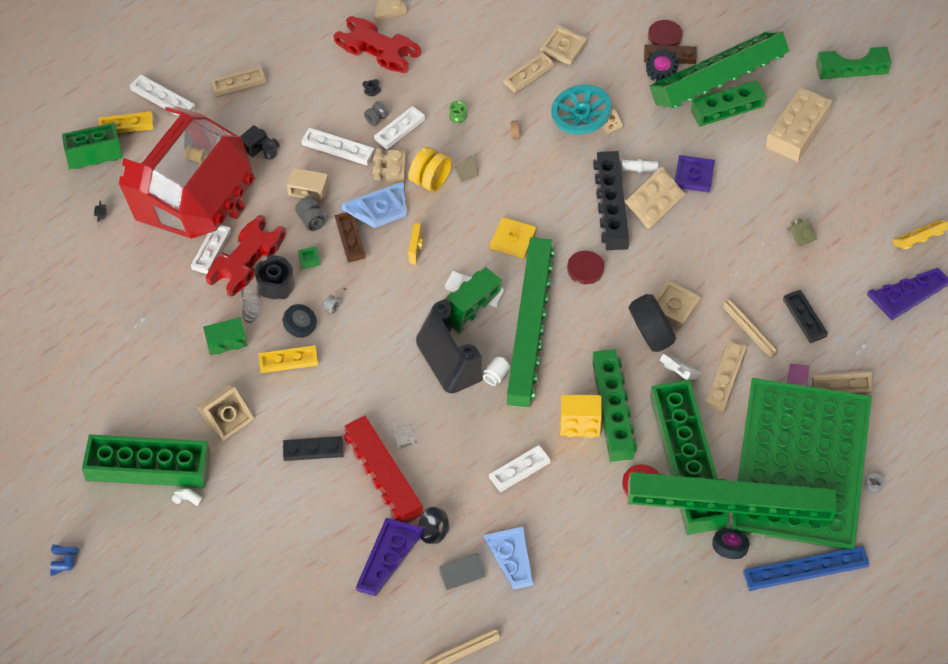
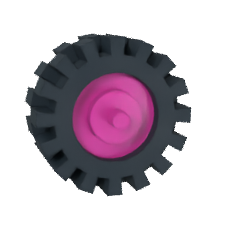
M659 49L656 50V53L654 51L651 52V56L649 55L646 61L648 77L651 76L652 81L656 79V82L677 73L678 60L675 58V54H671L670 50L665 52V49H662V52Z

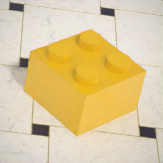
M561 395L560 436H586L589 438L600 436L601 395Z

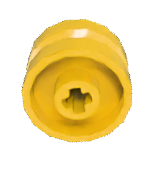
M430 146L423 147L411 164L409 180L418 186L422 185L424 189L432 193L437 192L449 176L452 167L451 157L444 153H438L436 149Z

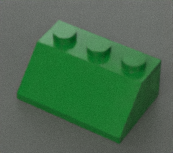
M115 122L62 134L69 170L123 158Z

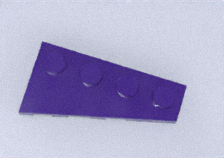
M939 268L918 274L915 278H905L900 280L899 283L887 284L878 290H869L867 296L891 320H894L947 287L948 277Z
M386 518L358 580L356 590L377 596L425 532L424 528Z

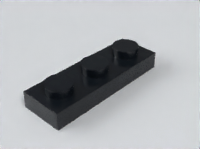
M801 289L784 295V303L809 343L826 338L828 335L827 330Z
M342 436L283 440L284 461L343 457Z

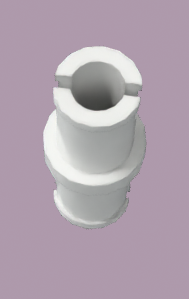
M642 159L621 160V171H637V173H642V171L655 172L658 169V161H642Z

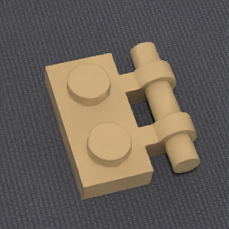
M376 149L373 155V162L375 164L372 168L374 181H380L381 177H386V183H404L406 150H388V155H383L382 149ZM382 164H387V168H382Z

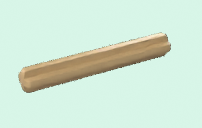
M729 299L723 303V308L768 357H772L777 353V348L732 300Z
M492 629L427 659L422 664H449L500 640V635L496 629Z

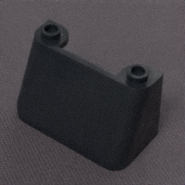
M445 298L432 306L416 336V344L444 391L453 394L482 381V356L472 344L457 346L449 333L451 332V326L448 317L451 314V306Z

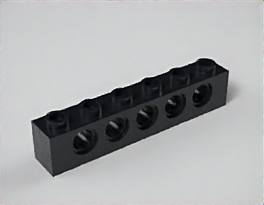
M619 151L597 152L596 159H593V169L597 170L595 185H599V188H596L597 199H600L598 213L602 214V217H600V228L604 229V232H601V241L605 243L606 250H626L629 244V234Z

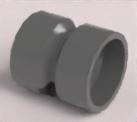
M305 197L295 206V212L309 231H317L327 223L328 217L314 197Z

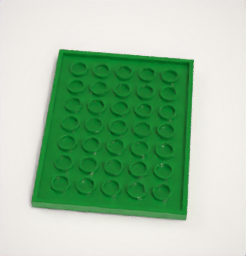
M752 378L737 481L744 480L751 483L765 482L775 485H804L811 488L826 487L828 489H835L837 512L833 521L733 513L731 529L747 534L832 548L855 549L872 396Z

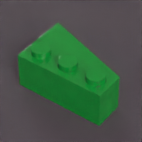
M485 267L481 271L475 272L469 281H464L458 290L451 292L446 297L451 306V314L448 317L450 326L460 334L464 330L463 325L469 319L473 321L476 318L474 313L481 306L485 308L501 291L503 280Z

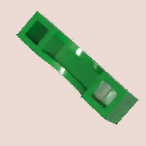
M887 46L870 48L865 57L857 60L843 58L836 51L818 52L816 67L819 79L889 74L891 58Z

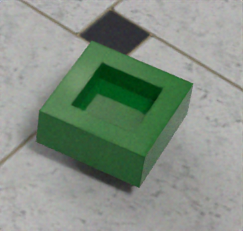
M316 246L298 250L302 269L320 265Z

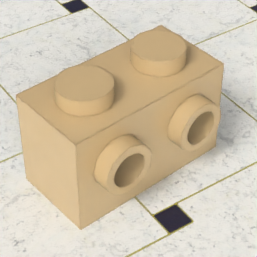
M293 168L287 182L288 196L299 198L311 196L320 202H324L329 187L328 174L302 168Z

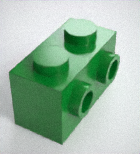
M241 317L203 326L210 355L222 354L226 351L238 350L248 346Z

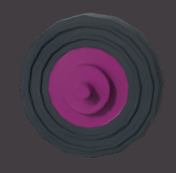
M725 528L715 533L712 546L715 552L722 557L740 559L746 556L750 542L744 533Z

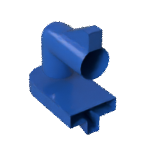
M53 544L51 552L54 555H65V561H51L50 575L54 576L62 571L72 570L74 566L73 555L79 554V548L62 547Z

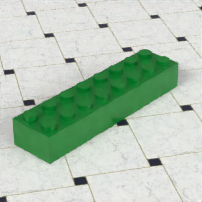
M765 31L649 85L656 105L663 106L664 108H677L681 106L682 102L692 101L696 99V95L709 93L713 87L724 86L728 80L739 79L741 74L751 73L758 66H766L773 59H781L784 57L783 54L790 51L783 32Z
M690 380L651 386L650 400L670 475H683L691 478L704 477L717 480V473ZM680 509L686 535L727 528L728 512Z

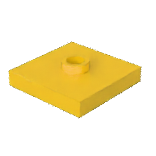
M502 217L490 242L489 249L525 259L530 237L535 236L537 227Z

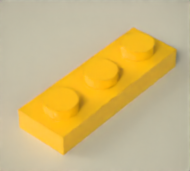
M152 111L98 117L99 126L115 122L117 134L154 129Z
M936 220L892 239L895 247L909 249L913 247L914 243L925 242L933 235L944 234V231L948 229V221Z
M316 345L258 353L261 373L318 365Z

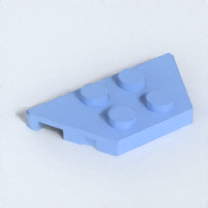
M400 182L344 202L341 208L343 211L374 228L406 217L407 208L405 204L404 183Z

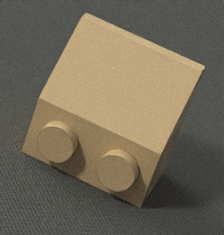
M230 385L224 386L195 406L204 422L221 441L226 440L254 420L237 389Z

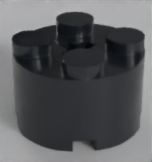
M275 255L269 256L263 262L261 260L257 264L255 276L260 295L269 299L288 298L295 286L293 267L288 260L282 256Z

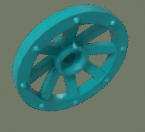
M576 85L564 90L555 98L551 107V114L555 125L562 131L570 134L593 132L601 128L609 120L612 113L609 95L603 89L594 85ZM586 93L584 102L579 103L576 95ZM592 94L600 97L591 106L589 105ZM569 97L574 104L573 108L563 104ZM605 103L604 110L594 111L600 105ZM561 109L570 113V115L559 116L558 111ZM593 117H599L594 122L590 119ZM575 120L572 125L565 123V121Z

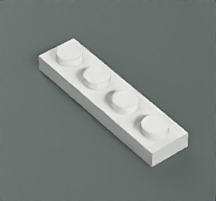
M140 75L129 85L131 91L164 109L165 107H181L191 111L196 109L194 103L143 75Z
M312 128L307 130L302 139V145L364 165L369 164L375 153L372 147Z

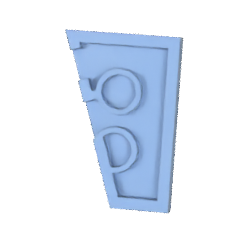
M523 527L483 535L484 540L513 589L534 585Z

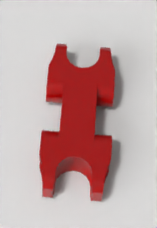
M349 16L346 19V27L353 32L343 33L338 31L333 35L334 42L346 52L356 56L362 51L377 57V63L381 67L390 71L407 73L409 63L402 57L418 58L421 55V47L408 37L401 34H395L393 38L378 33V28L374 23L363 18Z
M262 215L257 216L240 231L238 242L241 244L229 256L223 252L213 261L206 275L207 284L214 285L220 279L228 278L230 281L226 287L227 295L235 296L253 279L255 270L252 267L262 256H274L279 250L286 236V229L283 226H278L272 232H262L266 225L265 217Z

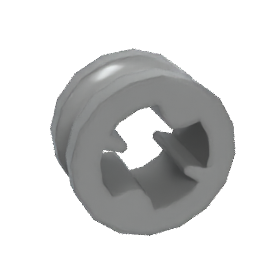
M332 294L329 295L324 303V310H330V313L334 314L340 306V298H335Z
M870 474L867 476L864 487L870 493H879L884 486V479L879 474ZM877 481L878 484L875 486L871 485V483Z

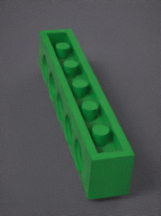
M616 349L593 351L592 364L597 393L601 395V416L609 461L631 460L634 457V452L637 451L636 439H632L634 426L633 422L629 423L631 410L630 406H626L628 394L627 389H623L622 385L625 384L624 373H620L619 369L622 368L621 357H617Z

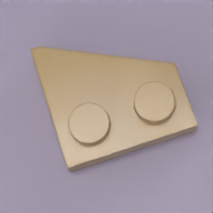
M377 0L375 21L378 22L406 14L407 8L403 0Z

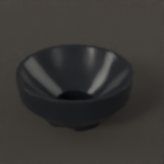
M429 507L420 517L418 526L423 527L425 531L420 537L423 542L438 544L449 533V519L444 510L438 507ZM443 522L442 531L439 532V525Z

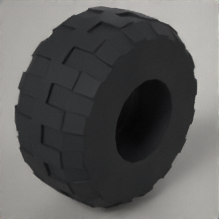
M645 294L632 301L628 309L652 352H660L673 345L676 340L675 333L652 294Z

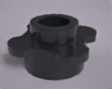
M377 79L362 83V86L365 88L364 93L368 96H376L381 92L379 80Z
M99 200V205H95L94 216H97V222H99V219H105L106 205L101 204V200Z

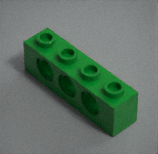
M757 80L747 82L737 87H731L727 90L692 100L691 113L699 127L762 108L765 105L766 95Z

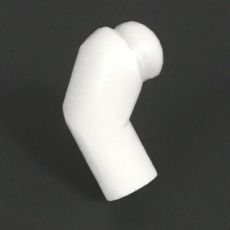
M189 488L178 489L172 496V501L176 504H180L182 500H189L196 506L203 499V497Z

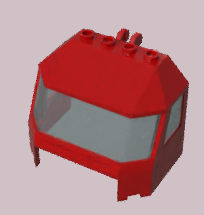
M165 107L166 111L179 114V117L142 163L123 158L122 166H125L123 176H120L119 186L136 221L193 239L216 231L228 214L234 219L239 217L238 210L243 211L245 209V203L240 198L244 196L246 190L253 184L255 176L240 136H237L201 113L181 107Z

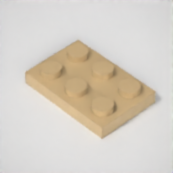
M660 167L624 202L645 227L649 229L685 193L666 170Z

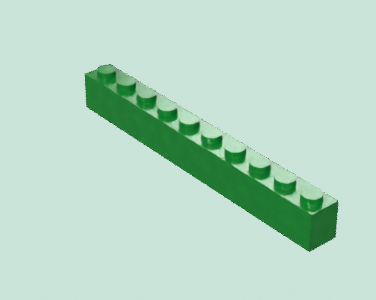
M530 237L507 390V405L530 407L531 400H535L536 389L533 388V383L537 384L538 372H535V368L540 366V356H537L538 351H542L543 340H540V335H544L545 329L542 319L546 320L547 308H544V304H548L549 293L546 292V289H550L551 277H548V275L553 271V262H550V260L555 257V247H552V239Z
M643 472L630 473L628 481V504L824 521H833L837 512L836 490L826 487L811 488L804 485H775L765 482L751 483L744 480L727 481L726 479L691 478L683 475L667 476L660 473L645 474Z

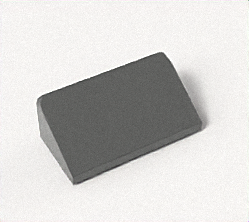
M478 553L439 567L440 575L447 590L486 577Z

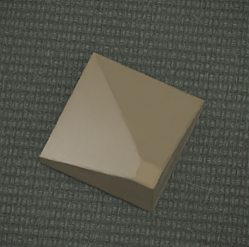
M472 156L467 157L455 166L461 181L478 176Z

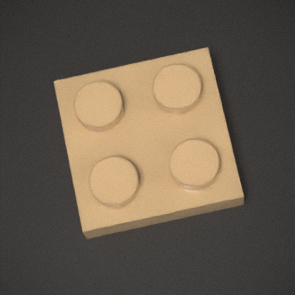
M557 25L540 47V53L543 52L547 56L571 65L587 44L588 38Z
M670 281L666 282L655 298L668 321L681 328L701 301L700 296Z

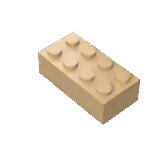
M800 87L768 133L766 148L798 162L830 115L833 101Z

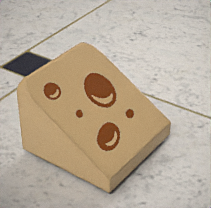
M612 108L609 120L602 126L608 135L623 128V124L614 108Z

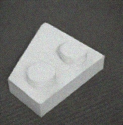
M669 353L663 354L660 358L665 368L675 371L686 380L698 379L701 374L700 371Z

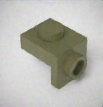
M800 218L792 221V226L787 228V231L792 230L798 247L817 240L809 219L802 221Z

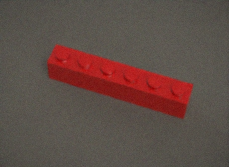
M366 415L344 425L345 434L343 436L348 445L351 444L354 448L352 450L356 459H361L364 472L367 475H371L374 488L381 491V498L384 504H389L392 509L390 512L394 520L410 523L421 517L423 505Z

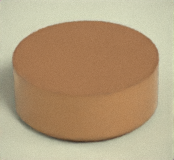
M518 120L511 121L512 137L514 139L520 138Z

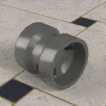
M380 101L373 104V108H368L364 111L365 119L373 126L377 125L380 119H384L389 115L388 109Z

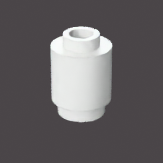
M495 357L484 371V380L492 386L499 384L510 370L508 360L504 357Z

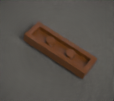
M644 45V62L647 61L649 55L651 56V52L654 51L656 53L657 49L662 52V49H665V52L670 50L671 54H675L678 64H696L697 46Z
M347 212L335 215L336 225L347 262L365 259V251L354 216Z

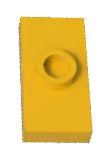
M421 223L413 224L408 251L411 264L417 263L419 249L423 247Z

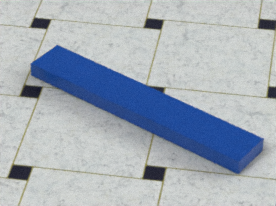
M859 546L855 547V549H844L744 569L743 574L748 590L752 591L866 568L869 566V561L864 547Z

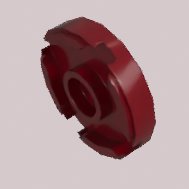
M670 20L656 21L651 24L648 30V39L652 42V45L678 46L682 41V29L676 22Z
M579 251L573 254L567 263L568 275L573 281H578L580 284H593L599 281L604 273L603 259L592 251Z

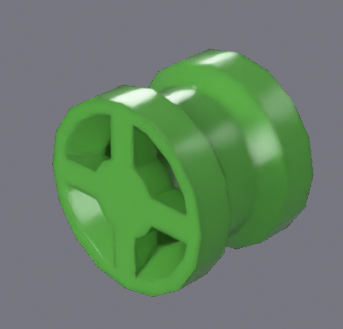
M454 101L449 105V117L452 122L462 123L467 119V106L464 102Z

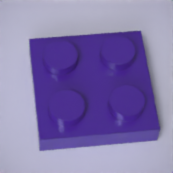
M679 155L675 175L676 184L681 189L710 193L715 160Z

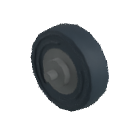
M303 304L290 306L284 312L282 319L286 331L295 337L301 338L309 336L317 324L314 312Z

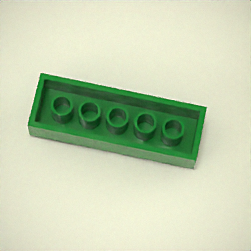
M89 434L82 472L86 481L205 488L211 453L208 441Z

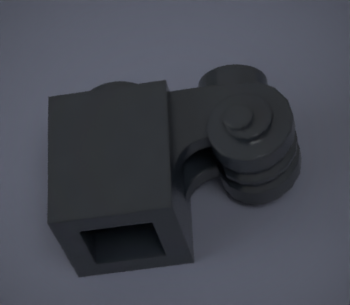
M253 125L240 135L247 154L252 158L262 150L266 159H273L277 156V149L280 147L279 142L275 138H268L263 129Z

